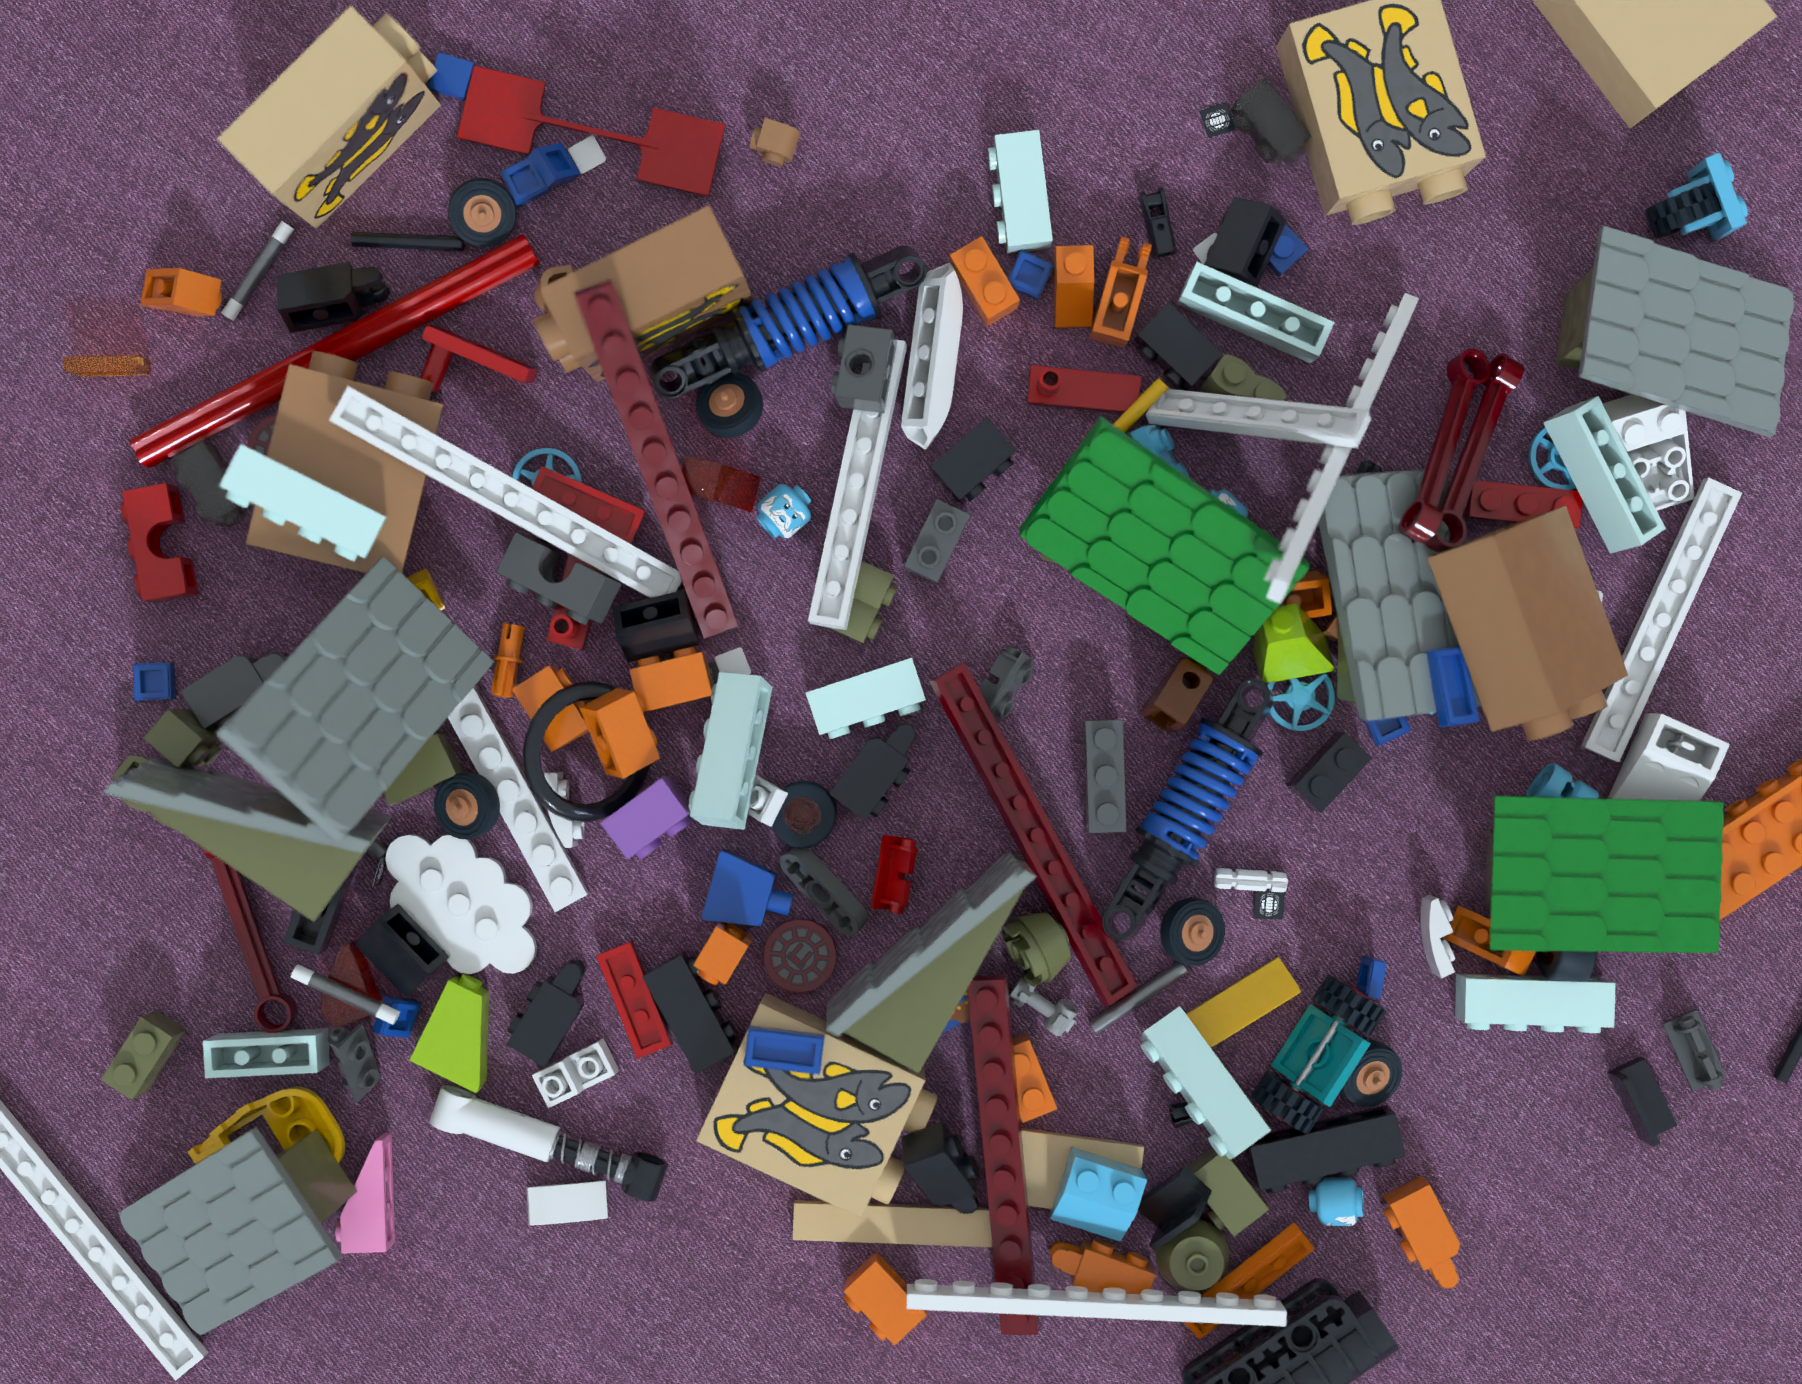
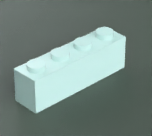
M1196 262L1191 269L1176 305L1310 364L1320 356L1334 325V322L1199 262Z
M1599 396L1569 406L1543 422L1610 554L1641 546L1666 529Z
M242 444L219 485L228 490L225 498L245 508L252 502L264 508L261 516L281 526L288 520L300 526L297 534L317 544L320 543L323 537L337 544L334 549L335 553L354 562L358 555L365 559L367 558L387 519L385 516Z
M719 672L718 681L712 687L713 695L711 696V702L713 705L710 719H707L704 725L705 744L703 754L698 757L696 763V773L698 775L696 788L692 791L689 798L690 816L702 825L745 830L773 688L762 676Z
M1456 973L1455 1018L1467 1023V1028L1474 1030H1489L1490 1024H1504V1029L1510 1031H1526L1527 1025H1541V1030L1547 1032H1564V1026H1576L1579 1032L1601 1033V1027L1614 1028L1616 983L1605 978L1589 977L1583 982L1548 980L1544 976L1525 975L1523 977L1521 975Z
M1180 1006L1142 1033L1140 1037L1143 1043L1140 1046L1152 1063L1158 1061L1166 1072L1163 1075L1166 1084L1175 1094L1180 1092L1188 1102V1105L1185 1106L1186 1111L1197 1125L1204 1124L1211 1134L1208 1137V1141L1219 1156L1226 1155L1231 1160L1271 1131Z

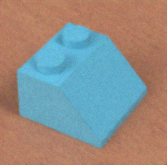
M1072 1147L1049 1218L1121 1242L1137 1214L1147 1178L1142 1169Z

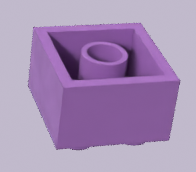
M668 775L659 779L601 822V825L627 860L635 855L641 860L663 844L659 837L666 832L672 837L693 821L689 817V800L673 778Z

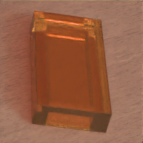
M139 355L63 357V370L78 377L151 374V361Z

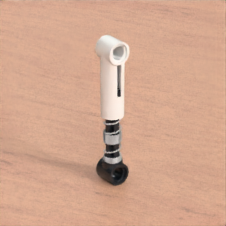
M441 1086L429 1120L433 1127L448 1133H464L544 1162H548L556 1157L561 1159L562 1164L566 1162L573 1163L575 1168H580V1170H585L588 1173L592 1170L593 1175L598 1172L605 1174L608 1180L614 1178L615 1182L617 1181V1183L622 1184L621 1189L624 1193L644 1201H655L657 1199L668 1168V1163L665 1160L652 1154L634 1152L632 1156H627V1154L619 1156L613 1154L612 1149L607 1152L600 1149V1145H595V1143H590V1141L582 1143L581 1138L577 1141L567 1138L566 1133L561 1135V1127L478 1099L470 1091L456 1086Z

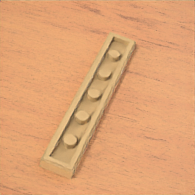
M794 1200L793 1240L993 1248L989 1207H978V1210L972 1214H963L957 1211L954 1206L868 1203L862 1218L826 1201Z

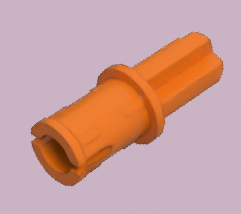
M502 623L498 655L493 656V659L497 661L491 689L492 695L503 698H511L513 696L512 688L515 687L518 665L523 664L520 654L524 632L526 631L524 626Z

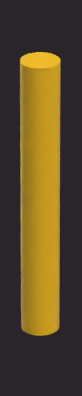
M1158 377L1113 425L1125 433L1169 387Z

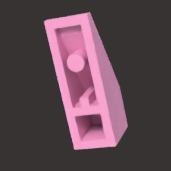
M392 1132L383 1133L375 1140L354 1185L357 1192L347 1200L340 1219L336 1222L335 1236L337 1242H341V1254L387 1252L395 1243Z

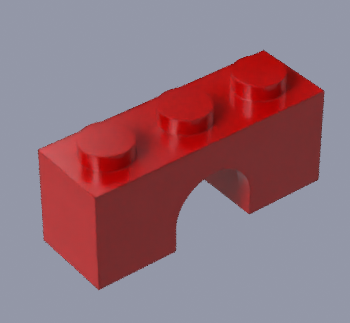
M163 483L122 491L124 501L120 504V510L123 520L129 527L131 538L127 540V548L130 557L135 560L137 574L134 576V585L138 595L142 596V601L158 603L199 595L193 560L180 556L167 558L160 548V538L164 530L172 525L185 523L179 487Z

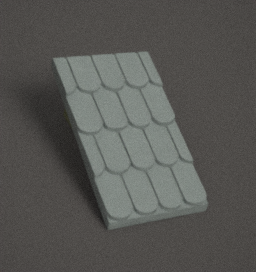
M1602 226L1598 232L1594 267L1565 294L1555 365L1579 369L1578 377L1771 438L1776 435V428L1780 418L1779 404L1781 389L1785 381L1784 365L1786 352L1789 347V326L1794 310V292H1791L1786 287L1749 277L1750 274L1697 259L1692 254L1655 244L1653 240Z
M1425 469L1339 475L1318 521L1338 615L1337 698L1355 703L1359 719L1365 721L1437 712L1427 654L1424 652L1460 646L1428 561L1429 557L1441 552L1429 549L1425 543L1417 542L1399 529L1404 512L1416 500ZM1447 478L1437 506L1438 509L1441 507L1449 486ZM1441 521L1438 532L1443 540L1449 542V529ZM1471 678L1476 706L1481 707L1480 699Z
M384 556L374 564L216 733L217 736L337 843L357 825L380 795L392 784L425 742L437 731L494 663L484 651L479 650V647L455 624L453 625L452 621L428 598H425L424 594L400 571L395 570L396 567Z
M150 758L147 763H141L138 768L130 769L127 774H120L103 793L135 801L313 922L326 908L373 841L392 818V816L369 809L357 825L337 843L275 787L269 788L217 770L212 775L190 767L177 768L169 760L162 758Z
M1005 853L967 890L961 887L919 928H911L874 964L868 962L827 1001L826 1030L836 1036L845 1032L911 1070L920 1073L1023 889L1036 878V875L1025 860L1014 853Z
M255 1127L118 1212L125 1231L141 1247L145 1261L161 1277L163 1287L168 1295L177 1301L181 1307L188 1325L199 1335H202L339 1261L343 1256L321 1224L350 1199L357 1190L317 1130H314L275 1155L258 1128Z

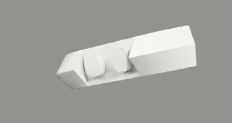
M951 263L928 271L925 280L919 285L901 427L909 440L925 450L932 444L944 424L953 395L963 317V300L960 283Z

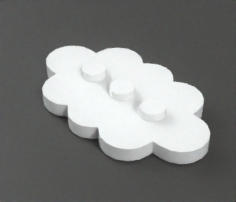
M409 834L398 837L390 844L386 851L385 861L389 872L399 881L391 892V908L399 904L441 949L445 950V953L449 956L447 961L453 969L460 973L473 974L480 972L491 963L498 970L513 974L523 971L532 964L536 957L537 944L533 934L524 926L532 914V899L524 887L516 883L506 882L505 869L499 861L490 857H478L476 846L470 839H458L451 835L442 836L432 844L420 835Z

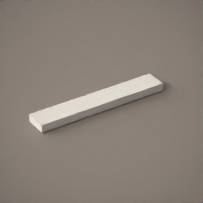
M1168 389L1146 413L1149 424L1354 448L1358 447L1371 421L1369 410L1176 389Z

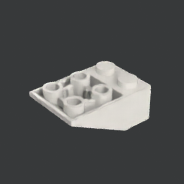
M1634 394L1603 403L1656 510L1693 500L1695 497L1686 411Z
M1645 713L1608 798L1700 801L1714 781L1730 744L1666 715Z

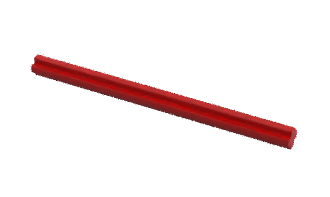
M522 234L130 439V445L136 452L139 462L143 466L151 468L281 400L289 364L308 369L312 351L355 361L540 264V261L525 234Z

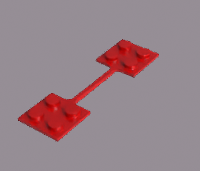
M473 66L457 135L458 139L530 155L534 134L539 126L548 124L637 145L642 151L637 175L638 181L709 197L725 124L653 107L646 135L636 138L546 117L541 112L546 82Z

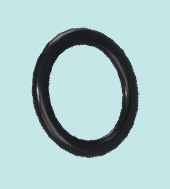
M588 681L574 683L557 691L535 713L525 734L523 764L524 773L531 791L540 804L551 813L569 821L591 822L612 815L635 797L642 787L650 768L649 764L629 775L621 787L611 796L599 802L589 804L574 803L564 799L552 789L545 778L541 766L540 753L543 737L551 721L559 712L571 704L579 701L594 700L614 690L616 687L610 684Z

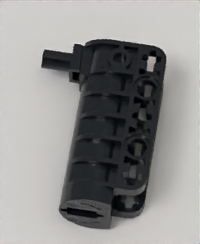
M1316 1278L1281 1300L1286 1310L1294 1308L1299 1311L1286 1320V1326H1277L1274 1329L1266 1325L1242 1326L1189 1362L1182 1371L1183 1384L1192 1383L1193 1377L1191 1374L1195 1371H1198L1200 1375L1205 1374L1211 1370L1208 1363L1213 1361L1216 1368L1198 1379L1195 1384H1349L1399 1350V1347L1360 1291L1343 1300L1328 1280ZM1320 1288L1323 1292L1330 1291L1325 1297H1320L1312 1302L1316 1298L1314 1294L1316 1289ZM1303 1298L1306 1304H1309L1305 1308L1299 1303ZM1259 1330L1262 1334L1266 1333L1244 1349L1238 1344L1241 1340L1244 1341L1245 1345L1251 1343L1255 1339L1253 1332ZM1227 1350L1238 1352L1220 1364V1356L1223 1352Z

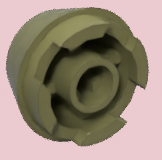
M1046 912L1015 916L1012 918L1011 923L1002 927L1007 933L1002 938L1013 963L1017 961L1024 970L1028 971V974L1024 975V979L1032 987L1042 982L1050 983L1071 959V952L1068 946L1069 938L1060 923H1056Z
M1201 1219L1156 1250V1262L1162 1277L1171 1286L1181 1291L1201 1292L1213 1287L1224 1276L1230 1259L1229 1246L1222 1232L1213 1224Z

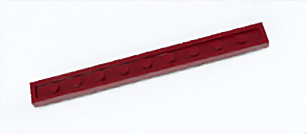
M612 279L575 291V299L702 635L705 639L738 627L737 619Z
M965 662L959 663L929 682L1023 858L1036 875L1035 880L1058 923L1066 931L1069 943L1102 1005L1110 1006L1135 989L1137 984L1112 937L1104 931L1102 918Z
M1007 975L974 976L967 989L996 1282L1009 1283L1016 1289H1028V1285L1036 1283ZM999 1313L1001 1335H1038L1040 1329L1039 1315Z

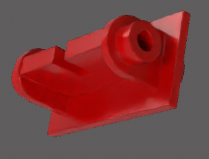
M883 835L870 908L903 914L904 907L909 906L908 899L911 881L904 880L905 873L913 874L916 852H918V848H915L916 840L908 837Z

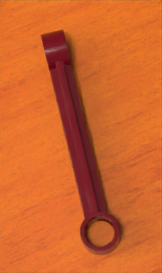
M1467 349L1448 362L1447 376L1452 384L1451 391L1416 500L1406 509L1399 524L1401 532L1419 543L1428 541L1441 524L1443 513L1437 506L1474 389L1486 382L1491 374V366L1487 357L1477 349ZM1464 362L1472 369L1474 378L1466 372Z
M1506 353L1497 355L1490 362V377L1486 382L1482 383L1486 386L1485 392L1440 507L1443 513L1442 521L1447 525L1450 532L1449 542L1441 538L1438 529L1428 541L1424 542L1429 549L1435 552H1443L1459 546L1466 538V524L1461 516L1505 399L1518 385L1524 373V366Z
M200 846L204 855L212 862L259 999L254 1010L255 1022L265 1032H280L295 1020L297 1015L296 1003L292 997L282 993L279 989L239 871ZM277 1000L285 1006L287 1018L283 1024L276 1025L267 1020L264 1014L266 1002Z

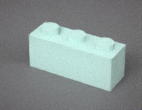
M1039 130L995 135L993 147L987 148L989 169L990 171L996 170L998 184L992 185L994 207H1001L1002 221L996 222L998 243H1005L1006 254L1019 253L1020 250L1027 252L1050 249L1053 238Z
M912 658L806 692L819 735L828 733L829 739L851 733L849 725L863 721L865 728L885 722L884 714L898 710L899 715L903 716L921 710L919 702L926 700Z
M328 1028L282 1030L277 1033L260 1031L216 1034L203 1041L205 1078L318 1073L330 1065L329 1043L327 1040Z

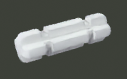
M1217 868L1214 873V885L1219 889H1231V886H1233L1236 890L1266 891V889H1269L1271 892H1285L1288 885V877L1286 873L1271 871L1270 874H1267L1266 871L1236 869L1235 872H1232V869Z

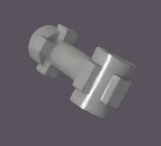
M1020 977L1009 993V996L1014 999L1013 1003L1020 1008L1027 1003L1047 1018L1043 1025L1054 1035L1062 1036L1064 1031L1068 1033L1076 1022L1077 1018L1075 1016L1078 1014V1010L1064 999H1060L1054 1005L1035 992V987H1032Z

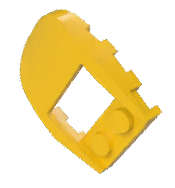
M293 1086L241 1107L229 1119L210 1132V1137L202 1144L188 1151L193 1162L197 1164L231 1143L228 1135L261 1115L265 1118L283 1149L288 1148L309 1133L317 1130L337 1162L340 1163L345 1154V1140L337 1121L324 1101L308 1088Z

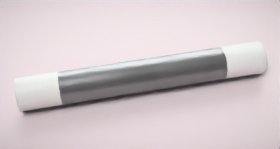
M283 221L280 222L221 311L224 316L232 321L236 319L294 231L291 226Z
M299 964L296 965L291 974V978L392 1025L395 1024L399 1017V1010Z

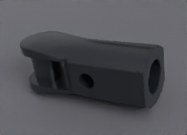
M1158 188L1157 192L1145 194L1144 191L1139 192L1140 207L1149 244L1152 246V258L1157 259L1175 254L1177 249L1164 188ZM1160 207L1162 216L1151 218L1149 209Z

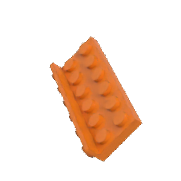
M1802 759L1789 765L1786 769L1788 773L1778 780L1773 778L1760 784L1756 788L1757 794L1748 800L1740 799L1725 809L1727 814L1724 815L1722 834L1723 860L1721 866L1720 920L1802 866Z

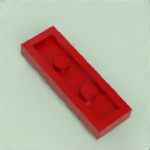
M541 466L532 487L536 492L629 544L632 543L645 513L643 509Z
M1475 480L1467 500L1465 518L1517 523L1566 506L1574 529L1580 528L1583 500L1579 492L1575 490Z
M631 940L597 954V960L636 1058H641L671 1046L673 1042L661 1011L642 977L645 971L633 941Z

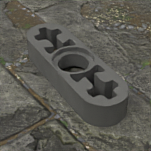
M791 847L781 856L780 866L783 872L839 932L847 936H853L867 923L868 914L864 906L809 848ZM818 884H820L821 886H823V887L828 891V893L830 894V896L827 895V894H825V893L820 889V887H819Z

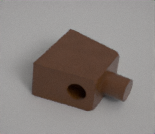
M1190 656L1188 659L1182 657L1172 664L1139 714L1170 734L1186 725L1214 677L1206 672L1208 670L1207 667Z

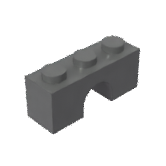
M515 532L496 573L508 578L506 586L525 595L530 589L538 593L536 601L555 610L560 604L569 609L566 616L584 625L587 624L589 619L602 624L622 584L577 562L570 575L562 582L557 583L555 568L562 554Z
M1082 720V746L1086 768V793L1084 794L1085 830L1088 833L1126 832L1123 720Z

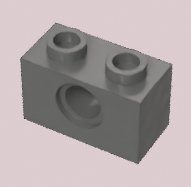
M848 325L846 337H841L838 345V358L842 359L839 372H834L831 383V393L835 395L841 408L885 413L897 341L892 330ZM859 364H871V368L865 374L858 375L854 373L855 368Z
M937 499L909 554L904 569L937 584L970 515Z

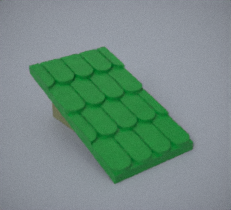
M1101 416L1019 527L1020 537L1027 540L1031 547L1069 570L1070 575L1127 610L1131 617L1165 637L1172 646L1218 675L1224 671L1229 662L1235 658L1251 639V636L1257 632L1274 612L1273 610L1280 604L1266 598L1271 582L1266 581L1265 578L1274 558L1282 561L1285 552L1279 550L1281 542ZM1304 558L1301 559L1283 600L1309 570L1308 562Z
M1494 796L1493 829H1487L1485 903L1490 909L1489 949L1509 951L1719 953L1724 802Z

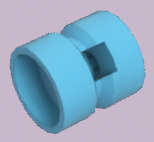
M1551 762L1535 777L1525 796L1598 798L1599 794L1581 780L1573 782L1570 772L1555 762Z

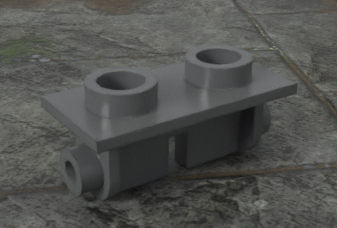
M1008 646L1006 651L1001 650L989 673L1000 678L997 685L985 679L979 688L997 724L1011 712L1014 706L1013 698L1019 688L1025 686L1030 680L1033 673L1032 666L1035 663L1028 655L1011 646Z
M1694 1009L1662 1023L1691 1091L1694 1092L1707 1086L1708 1090H1716L1722 1087L1721 1080L1727 1076L1698 1010Z
M359 1024L352 1032L337 1026L330 1030L327 1040L333 1048L335 1056L339 1057L337 1063L342 1074V1084L350 1090L354 1102L358 1103L381 1080V1076L364 1025Z

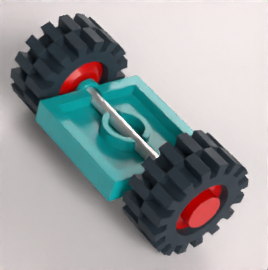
M1328 974L1312 999L1335 1015L1330 1017L1310 1004L1271 1064V1067L1290 1079L1291 1083L1288 1084L1276 1075L1266 1071L1250 1097L1279 1119L1303 1133L1309 1134L1324 1108L1313 1099L1307 1097L1304 1092L1307 1091L1316 1099L1331 1107L1371 1044L1348 1029L1346 1022L1371 1036L1385 1015L1386 1010L1367 999L1366 995L1352 986H1347Z

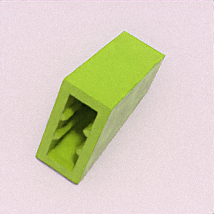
M1297 603L1275 608L1274 612L1255 634L1253 655L1260 680L1264 683L1333 672L1335 670L1326 635Z
M462 974L461 977L456 975L448 980L409 1061L477 1093L484 1087L487 1081L489 991L481 987L483 983L470 975Z

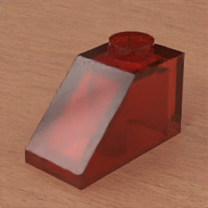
M685 455L682 473L693 499L753 513L761 480L760 476L724 464Z
M358 939L341 946L328 978L382 1003L381 995L365 955L355 945ZM323 992L321 993L323 999L321 1002L322 1013L328 1022H332L333 1027L344 1026L371 1015Z

